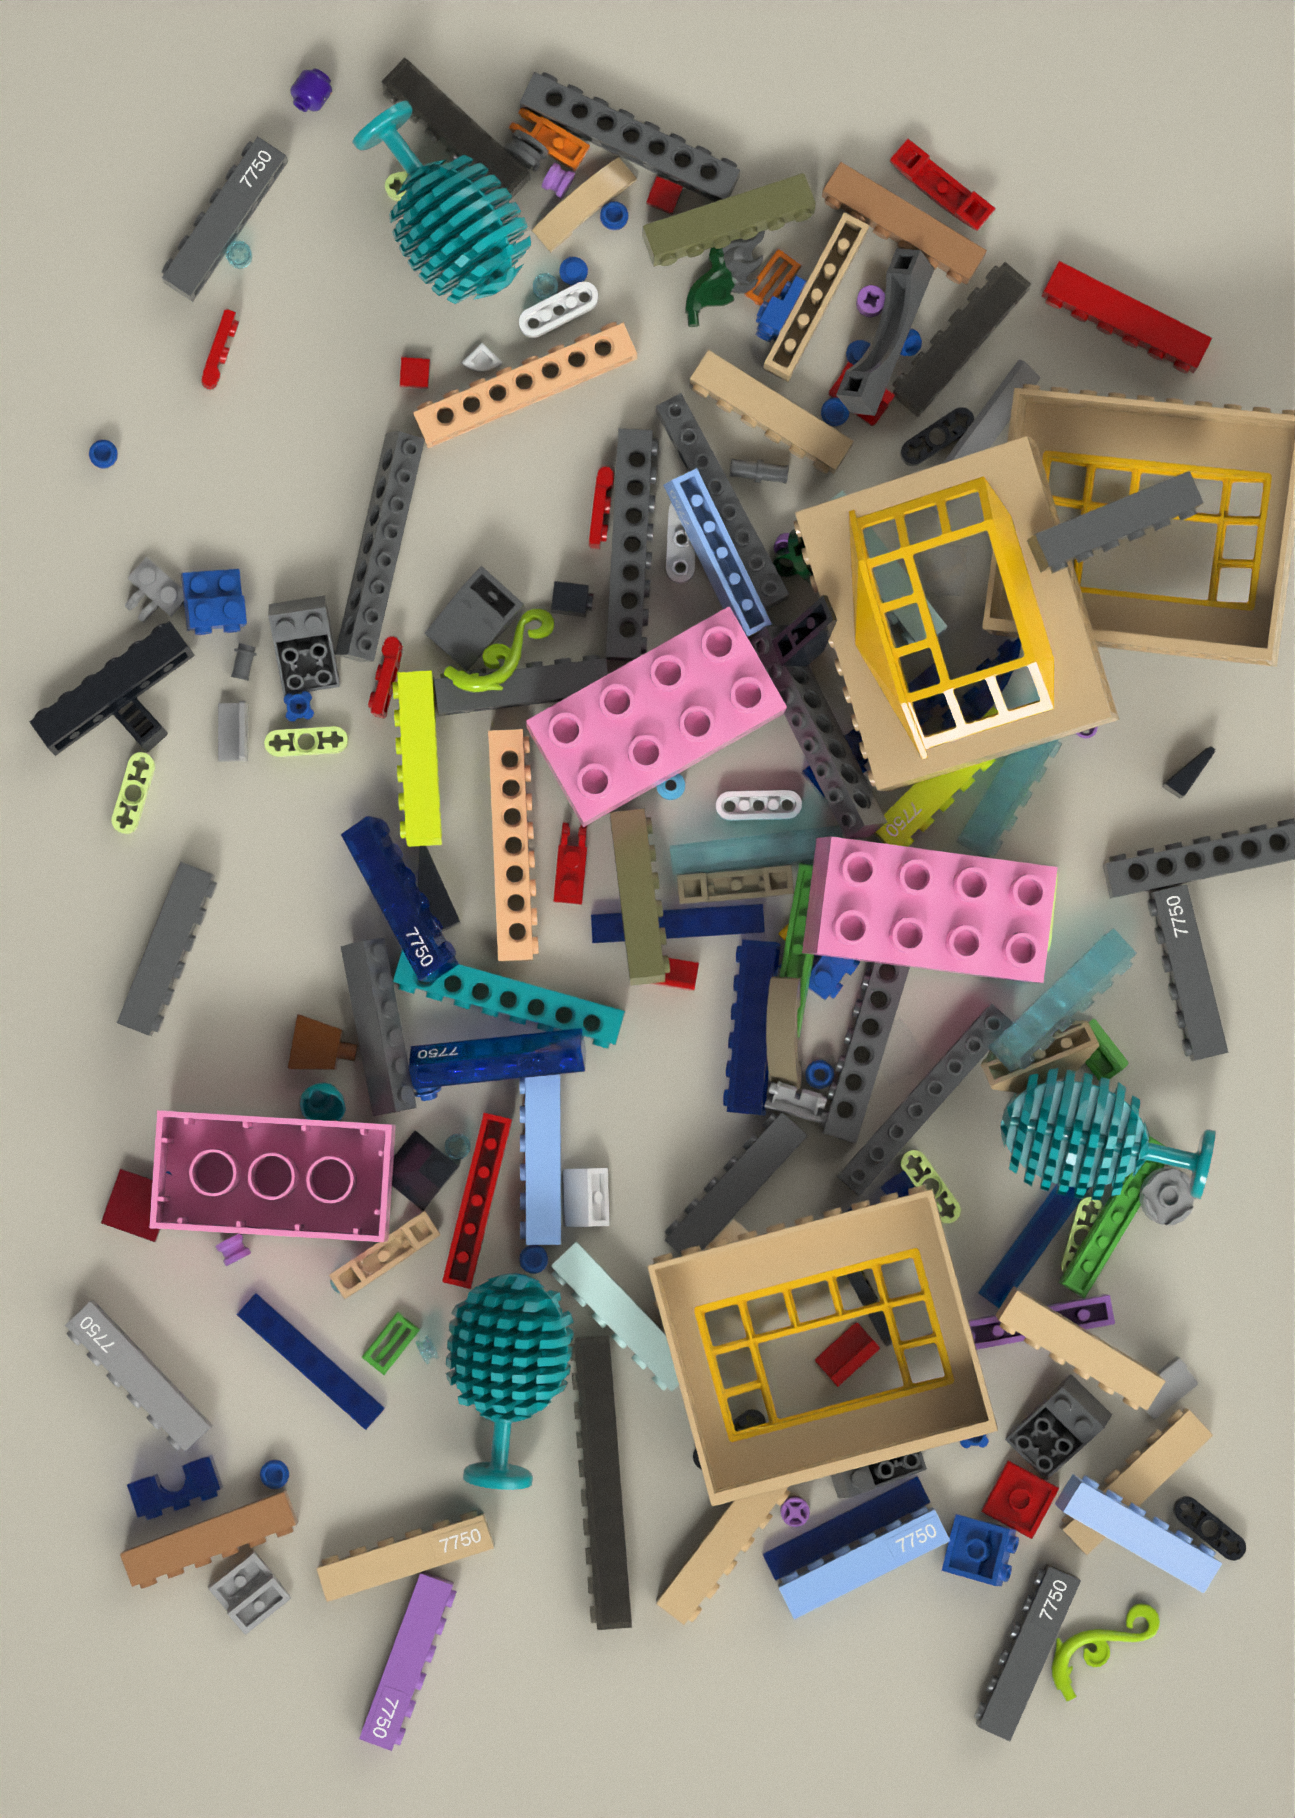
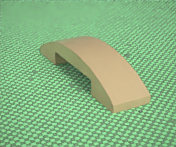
M618 157L569 194L532 229V232L551 253L569 238L578 226L613 197L616 198L637 178Z
M424 1211L391 1233L387 1242L376 1243L328 1276L345 1300L441 1234Z

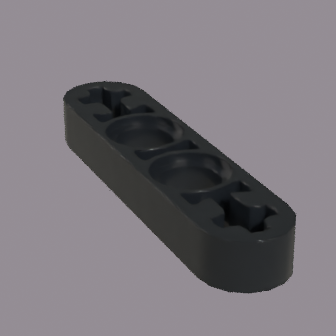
M863 1270L847 1274L846 1276L863 1306L877 1302L876 1299L878 1298L868 1279L866 1278L865 1280ZM878 1311L868 1314L886 1347L891 1345L892 1340L884 1312Z

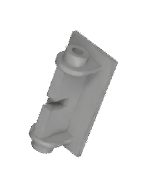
M781 1081L777 1083L771 1082L764 1107L820 1123L827 1101L826 1097H822V1093L803 1089L800 1095L796 1094L797 1087L781 1083Z

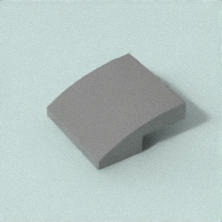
M254 1549L208 1585V1589L227 1610V1614L245 1635L291 1599L285 1588Z

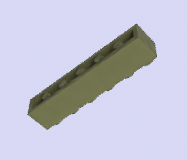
M801 173L643 225L642 238L653 267L658 265L669 266L674 264L677 259L685 256L690 258L701 255L704 250L713 247L716 249L724 248L731 241L740 238L743 240L751 239L758 232L767 229L769 231L778 230L785 223L791 221H805L815 213L816 202L805 174Z
M644 808L610 812L630 986L665 982V973L670 972L668 955L663 956L661 945H667L665 927L659 928L658 917H663L662 901L655 898V890L660 889L658 872H652L651 862H656L655 845H649L648 835L653 834L651 817H645Z

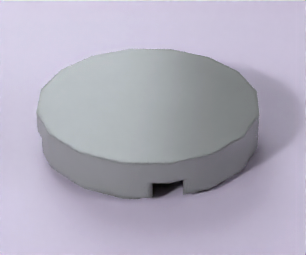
M1162 1167L1152 1171L1144 1179L1140 1189L1139 1201L1145 1215L1150 1220L1161 1225H1175L1184 1221L1191 1214L1194 1207L1192 1205L1194 1199H1196L1189 1192L1191 1181L1189 1176L1175 1168Z

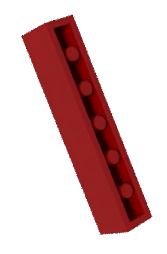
M1061 261L1058 262L1041 296L1046 299L1045 303L1056 309L1063 307L1071 311L1070 315L1081 322L1089 320L1097 324L1096 328L1107 335H1111L1113 332L1122 337L1121 341L1133 348L1140 346L1148 350L1147 354L1159 361H1162L1164 358L1174 363L1173 367L1176 370L1188 374L1189 371L1194 373L1197 370L1212 340V337Z
M483 1113L442 1279L443 1283L467 1289L472 1288L513 1119Z

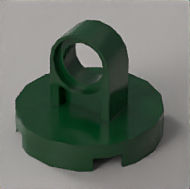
M793 529L788 537V546L776 552L773 565L781 576L789 577L799 574L805 581L811 583L810 576L813 575L811 565L805 563L802 554V548H805L802 537H798L795 529ZM781 558H788L793 562V565L789 567L784 566L779 560Z

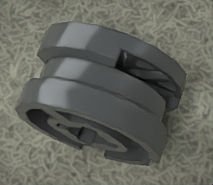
M515 130L512 135V142L507 143L503 150L518 164L528 170L534 167L532 171L536 172L540 167V160L545 159L549 151L529 134Z

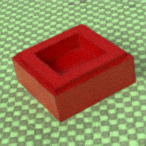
M657 176L646 205L673 215L683 191V186Z
M401 357L399 386L428 389L430 359Z

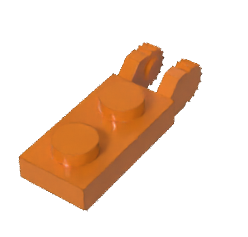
M521 108L518 114L524 120L534 124L535 127L532 132H529L521 125L512 122L509 129L513 133L515 130H520L529 134L549 151L548 156L576 171L590 149V145L543 116L539 117L529 110Z

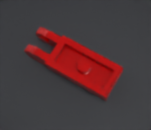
M228 309L224 310L203 370V376H201L202 386L207 390H214L216 385H218L217 383L221 377L218 369L219 363L225 365L230 348L225 347L229 336L234 338L238 329L239 321L235 320L236 312Z
M607 466L600 467L597 473L598 476H596L589 535V547L592 549H600L601 542L607 541L608 525H604L603 520L604 513L610 514L612 497H608L606 494L613 488L614 472Z
M394 636L387 637L385 642H383L384 645H382L381 651L385 658L383 664H379L375 676V679L378 681L376 692H371L368 702V708H371L370 713L382 719L387 717L393 694V682H396L403 654L402 643Z
M563 822L561 845H558L553 899L555 903L582 905L587 847H585L587 825L583 827L581 824L579 827V846H569L567 844L568 837L570 836L569 823Z

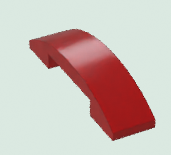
M907 139L890 159V162L919 190L952 216L976 231L982 227L996 210L994 206L975 191H969L930 160V155L910 139Z

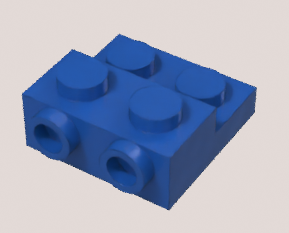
M796 276L793 283L787 281L781 292L780 299L772 296L769 303L766 301L762 303L756 322L759 323L755 334L757 337L766 342L777 340L806 285V280Z
M239 569L185 572L181 574L187 631H195V635L211 634L212 629H223L224 633H234L241 631L240 627H244L247 624L244 595H242Z
M814 955L808 989L824 1001L829 996L834 999L844 986L839 981L845 973L851 976L860 964V961Z
M956 1514L941 1571L993 1586H1002L1003 1581L1008 1582L1011 1576L1012 1566L1008 1565L1010 1553L1015 1554L1018 1548L1019 1537L1015 1536L1016 1530Z

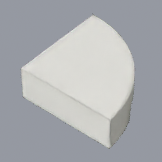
M481 343L462 361V364L476 372H489L500 367L502 361Z

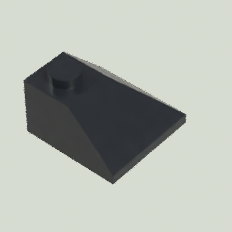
M415 1130L394 1155L392 1186L424 1211L460 1166Z

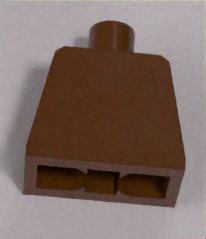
M297 1014L288 1069L337 1070L339 1059L355 1061L358 1044L342 1042L344 1030Z

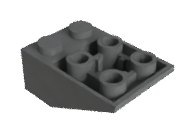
M480 566L439 614L425 634L463 669L468 671L483 655L484 650L498 639L525 607L515 595L484 567Z
M325 595L269 604L268 616L283 696L289 693L298 694L304 691L310 692L340 687Z
M1070 1374L1005 1440L1047 1481L1105 1428L1112 1414Z
M920 1451L833 1474L831 1478L837 1497L850 1498L927 1470Z

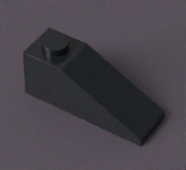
M827 595L821 596L772 640L781 666H808L824 652L837 622Z
M419 846L417 911L419 916L415 920L421 934L427 932L428 936L432 937L461 924V921L427 846Z

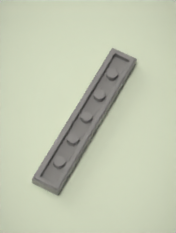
M1019 359L943 463L991 447L1010 421L1014 388H1023V384L1036 385L1041 378L1025 361ZM937 505L930 507L935 513H938Z

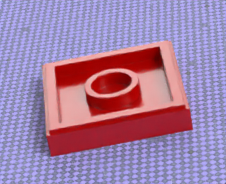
M1007 1460L981 1512L1033 1539L1059 1487Z

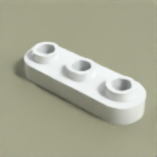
M579 282L526 309L519 318L520 330L527 337L537 338L591 311L598 303L596 287L589 282ZM585 293L590 298L587 302H581L579 296ZM560 306L564 309V313L556 315L553 310ZM537 320L539 322L538 327L530 328L528 326L529 321Z
M671 503L668 513L666 573L672 582L683 584L691 580L694 575L695 550ZM679 535H684L687 538V542L682 545L678 544L676 538ZM678 563L685 565L686 570L683 573L676 572L675 566Z
M791 790L728 791L722 793L716 801L717 814L727 821L789 820L795 818L802 808L800 796ZM785 800L791 801L793 804L792 809L784 810L782 802ZM728 801L735 804V810L732 812H728L724 808L725 803ZM761 801L764 804V809L756 811L753 808V803Z

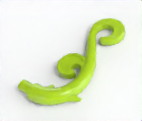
M543 609L528 610L518 621L511 649L503 644H493L484 650L482 655L484 665L489 669H498L497 671L489 675L479 676V673L468 674L463 670L458 671L452 666H448L444 671V675L453 681V685L465 691H502L503 687L500 685L513 674L520 661L525 625L534 620L539 621L541 626L534 630L528 629V636L533 639L545 638L553 632L555 627L552 614ZM504 659V664L500 668V663L498 660Z
M1135 1604L1126 1615V1626L1130 1629L1133 1628V1622L1137 1617L1146 1618L1148 1628L1142 1633L1092 1629L1077 1633L1068 1638L1064 1643H1062L1060 1638L1056 1639V1649L1051 1666L1052 1678L1056 1689L1061 1690L1066 1702L1077 1697L1071 1686L1070 1674L1073 1666L1068 1667L1072 1654L1081 1646L1093 1643L1096 1645V1651L1091 1652L1088 1648H1084L1083 1659L1087 1665L1093 1668L1101 1667L1110 1658V1648L1106 1641L1140 1642L1150 1639L1156 1635L1160 1625L1159 1615L1153 1607L1148 1604Z

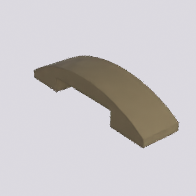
M792 865L677 875L679 904L744 900L794 894Z
M772 976L769 986L766 1026L770 1082L777 1083L781 1081V1083L795 1086L797 1090H800L801 1061H798L797 1009L801 1006L800 978Z

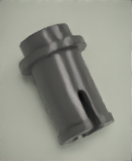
M239 643L238 649H234L237 654L231 677L249 681L253 657L257 656V653H254L256 647Z

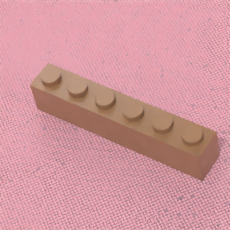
M842 162L839 163L823 189L822 197L825 199L826 205L837 211L841 208L852 217L870 225V227L874 228V234L884 240L892 239L898 243L897 247L899 249L921 250L934 270L937 267L947 273L946 277L956 284L960 285L962 282L968 285L986 255V249Z
M287 1490L127 1549L120 1553L131 1586L140 1585V1588L143 1589L156 1584L157 1577L167 1574L169 1579L185 1573L183 1568L192 1564L195 1565V1568L205 1566L212 1562L210 1557L222 1554L223 1558L239 1552V1546L249 1543L250 1548L267 1542L265 1537L276 1533L278 1538L294 1532L292 1527L297 1525L298 1520Z

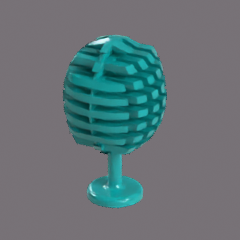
M402 101L391 106L363 127L354 137L352 143L358 150L364 151L384 141L408 174L396 195L404 191L406 193L389 213L390 223L403 217L392 231L395 241L402 242L399 245L402 255L404 257L410 256L411 259L408 260V264L414 271H422L418 277L425 284L435 283L431 289L438 296L451 292L447 300L454 304L476 293L478 295L473 300L490 297L504 290L512 283L524 264L517 268L514 265L531 246L530 236L516 243L528 228L525 218H518V215L521 213L519 206L516 202L509 203L512 200V195L506 188L498 189L501 186V182L495 175L485 177L489 171L482 163H477L469 167L468 165L472 163L473 159L466 155H462L444 164L446 160L422 165L397 131L412 115V106L408 101Z
M1058 1068L1049 1069L1045 1083L1037 1085L1038 1074L1029 1075L1026 1090L1017 1097V1093H1015L1003 1111L1000 1129L1004 1148L1006 1144L1011 1152L1009 1170L1017 1174L1020 1163L1026 1168L1023 1182L1029 1186H1032L1034 1177L1037 1175L1041 1178L1040 1190L1048 1192L1053 1182L1058 1184L1057 1194L1066 1196L1068 1188L1075 1187L1074 1198L1083 1199L1086 1188L1093 1187L1091 1200H1101L1105 1185L1112 1183L1111 1196L1120 1195L1125 1177L1132 1172L1135 1176L1144 1162L1149 1160L1191 1170L1190 1195L1198 1199L1202 1197L1211 1164L1216 1131L1207 1129L1202 1133L1197 1152L1195 1153L1149 1143L1147 1125L1145 1121L1143 1124L1142 1119L1139 1117L1140 1099L1132 1095L1129 1105L1124 1100L1126 1087L1119 1082L1115 1092L1112 1093L1109 1091L1110 1079L1101 1077L1097 1086L1092 1084V1074L1084 1073L1080 1082L1075 1081L1076 1071L1066 1070L1063 1081H1056Z
M510 1273L487 1279L489 1281L476 1286L468 1293L465 1301L456 1304L451 1314L456 1318L449 1322L448 1331L451 1333V1336L447 1340V1349L450 1353L446 1356V1366L451 1371L445 1373L450 1386L456 1384L457 1389L462 1393L457 1396L459 1404L468 1407L474 1404L475 1409L481 1413L480 1416L494 1422L491 1462H478L466 1466L463 1471V1480L475 1486L500 1490H517L532 1486L533 1475L528 1469L508 1464L511 1424L533 1417L531 1415L544 1410L551 1403V1399L555 1395L565 1390L568 1382L564 1379L570 1374L571 1365L568 1362L572 1357V1347L569 1344L572 1342L574 1331L567 1327L574 1323L572 1315L569 1311L562 1313V1308L558 1303L561 1300L560 1292L553 1290L546 1292L543 1289L544 1286L538 1283L540 1281L524 1274Z

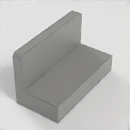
M246 701L218 703L219 762L248 761V704Z
M1176 1356L1157 1372L1166 1382L1149 1409L1146 1410L1153 1419L1159 1417L1198 1385V1382L1188 1371L1186 1364L1180 1357Z

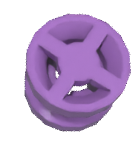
M555 162L546 174L541 187L545 190L551 189L555 191L556 196L562 199L568 191L575 173L562 170L560 165Z
M869 285L862 288L858 293L856 301L857 310L864 317L872 318L878 316L883 311L885 294L878 286Z
M240 1233L215 1246L217 1251L222 1252L225 1266H229L251 1254L250 1249L244 1246L242 1242L243 1236Z
M788 1497L780 1508L781 1517L789 1526H802L809 1518V1506L801 1497Z

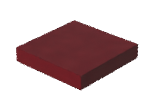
M120 1169L101 1224L156 1242L161 1229L149 1228L153 1180Z

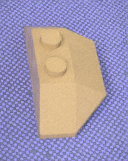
M1051 1016L1002 1036L993 1045L986 1059L982 1061L981 1067L991 1089L1022 1093L1027 1088L1028 1078L1031 1074H1038L1037 1085L1045 1083L1049 1069L1058 1068L1056 1080L1063 1078L1066 1070L1077 1072L1099 1047V1043L1088 1021H1076L1069 1018Z

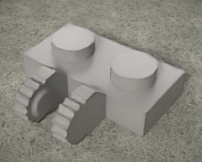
M147 557L128 577L139 588L125 604L129 611L135 608L145 595L152 600L140 612L138 619L142 622L146 621L158 607L172 617L184 604L183 589Z

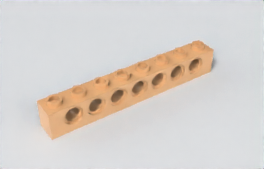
M616 322L609 323L601 328L600 333L593 336L590 333L581 335L570 346L564 347V344L555 346L548 350L549 354L544 357L532 356L522 361L523 366L513 370L511 367L504 368L496 373L497 377L488 381L485 378L478 379L469 384V389L459 392V389L450 391L443 395L444 399L439 402L427 401L417 406L418 411L413 412V415L425 439L427 448H431L636 360L637 352L624 322L619 325ZM606 343L611 347V351L609 354L601 356L596 353V346ZM579 354L584 357L585 362L579 367H574L569 363L570 357ZM555 366L559 372L556 377L547 378L542 373L544 368ZM521 377L530 378L532 380L531 387L520 389L516 385L518 379ZM495 388H502L505 390L506 396L504 399L496 401L490 397L491 391ZM475 399L480 403V406L476 411L468 412L464 409L466 401ZM444 410L452 412L454 415L453 419L449 423H441L438 420L440 412Z
M523 729L488 731L498 961H534L533 954H539L538 937H532V925H537V908H531V897L536 896V880L530 879L529 868H535L534 851H529L528 839H534L533 822H527V811H532V793H526V782H531V766L525 765V753H530L529 736H524ZM512 752L518 756V762L515 766L506 767L502 764V758L506 753ZM509 781L517 782L520 786L519 792L514 796L506 795L503 792L505 783ZM512 809L517 810L521 814L520 821L514 825H510L504 820L506 812ZM511 838H517L522 842V848L517 853H509L506 850V843ZM512 867H519L523 870V877L518 882H511L507 878V872ZM514 895L521 896L525 901L524 907L519 911H513L508 907V901ZM521 924L525 927L526 934L522 939L515 940L510 937L509 930L513 925Z

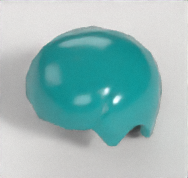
M326 1082L308 1087L302 1093L299 1100L301 1113L307 1120L340 1121L346 1111L341 1092L334 1085Z

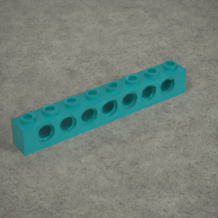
M402 948L393 980L394 983L399 984L398 990L412 994L415 993L416 989L427 992L426 998L442 1002L443 997L454 999L453 1005L470 1010L471 1005L482 1007L481 1013L497 1018L499 1013L510 1015L509 1021L525 1025L528 1020L538 1023L536 1029L553 1033L554 1028L565 1031L564 1037L581 1041L582 1036L593 1039L592 1045L609 1049L610 1044L616 1045L625 1014L623 1010L432 957L433 960L429 965L422 966L421 960L427 955L424 954L422 957H418L416 952ZM431 957L425 958L422 963L424 965L429 963ZM423 968H429L433 972V980L429 984H421L418 981V972ZM450 976H457L461 980V987L456 992H449L445 987V982ZM478 984H485L489 988V995L483 1000H477L473 996V989ZM505 992H513L517 997L516 1004L511 1008L501 1005L500 998ZM535 999L541 1000L545 1005L544 1012L538 1016L531 1015L528 1011L529 1003ZM562 1007H567L572 1011L571 1021L565 1024L556 1020V1012ZM595 1015L599 1018L600 1027L596 1031L591 1032L584 1028L583 1022L587 1016Z

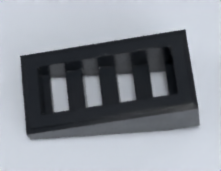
M137 698L131 700L134 704L124 713L120 714L116 711L113 715L146 752H149L168 733ZM139 709L141 712L128 723L126 720ZM146 718L149 720L139 730H134Z
M1212 746L1206 748L1168 779L1162 787L1179 799L1183 798L1216 752L1215 748Z

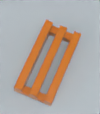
M778 249L757 276L758 282L751 291L745 293L744 296L761 306L764 302V297L790 264L792 266L791 270L767 302L769 303L772 296L778 298L787 281L790 282L799 271L801 264ZM779 258L783 259V263L759 295L754 294Z

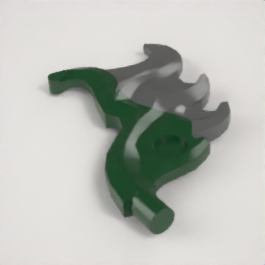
M765 230L758 232L751 239L743 240L740 238L731 241L724 248L716 249L713 247L710 249L708 260L711 262L712 267L695 281L686 299L685 314H687L688 327L699 326L698 313H700L701 309L728 305L734 301V296L730 294L731 292L745 294L756 286L758 279L749 282L746 278L763 261L762 255L754 259L752 252L762 242Z

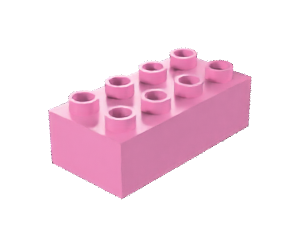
M729 606L526 720V727L580 823L585 827L780 717L786 711L787 706Z
M839 837L817 838L802 953L1020 982L1043 983L1058 867Z
M157 1110L149 1228L387 1242L389 1239L396 1125Z

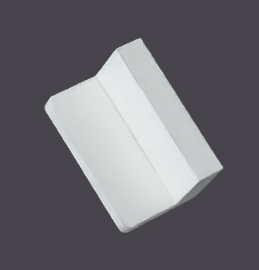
M608 1168L564 1169L565 1226H610Z

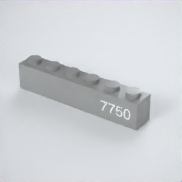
M94 1300L83 1307L65 1325L69 1329L66 1333L76 1345L79 1346L82 1343L89 1350L86 1354L96 1366L99 1367L102 1364L109 1371L106 1375L116 1387L119 1388L122 1385L129 1392L126 1396L136 1408L139 1409L142 1406L149 1413L146 1417L156 1429L162 1427L169 1434L166 1439L176 1450L182 1448L184 1451H187L213 1426Z

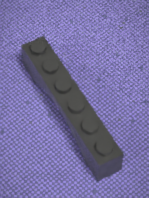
M898 248L895 250L886 272L885 302L875 337L863 357L854 366L846 370L836 394L850 413L875 416L934 272V268L921 250Z

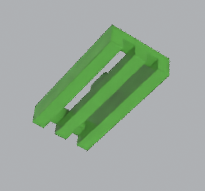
M397 1312L362 1358L385 1375L421 1329ZM399 1320L403 1323L375 1360L371 1358V1354ZM409 1328L411 1333L384 1367L379 1364L404 1331Z

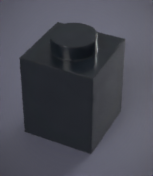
M554 581L551 613L585 617L586 610L592 611L594 594L589 593V585Z

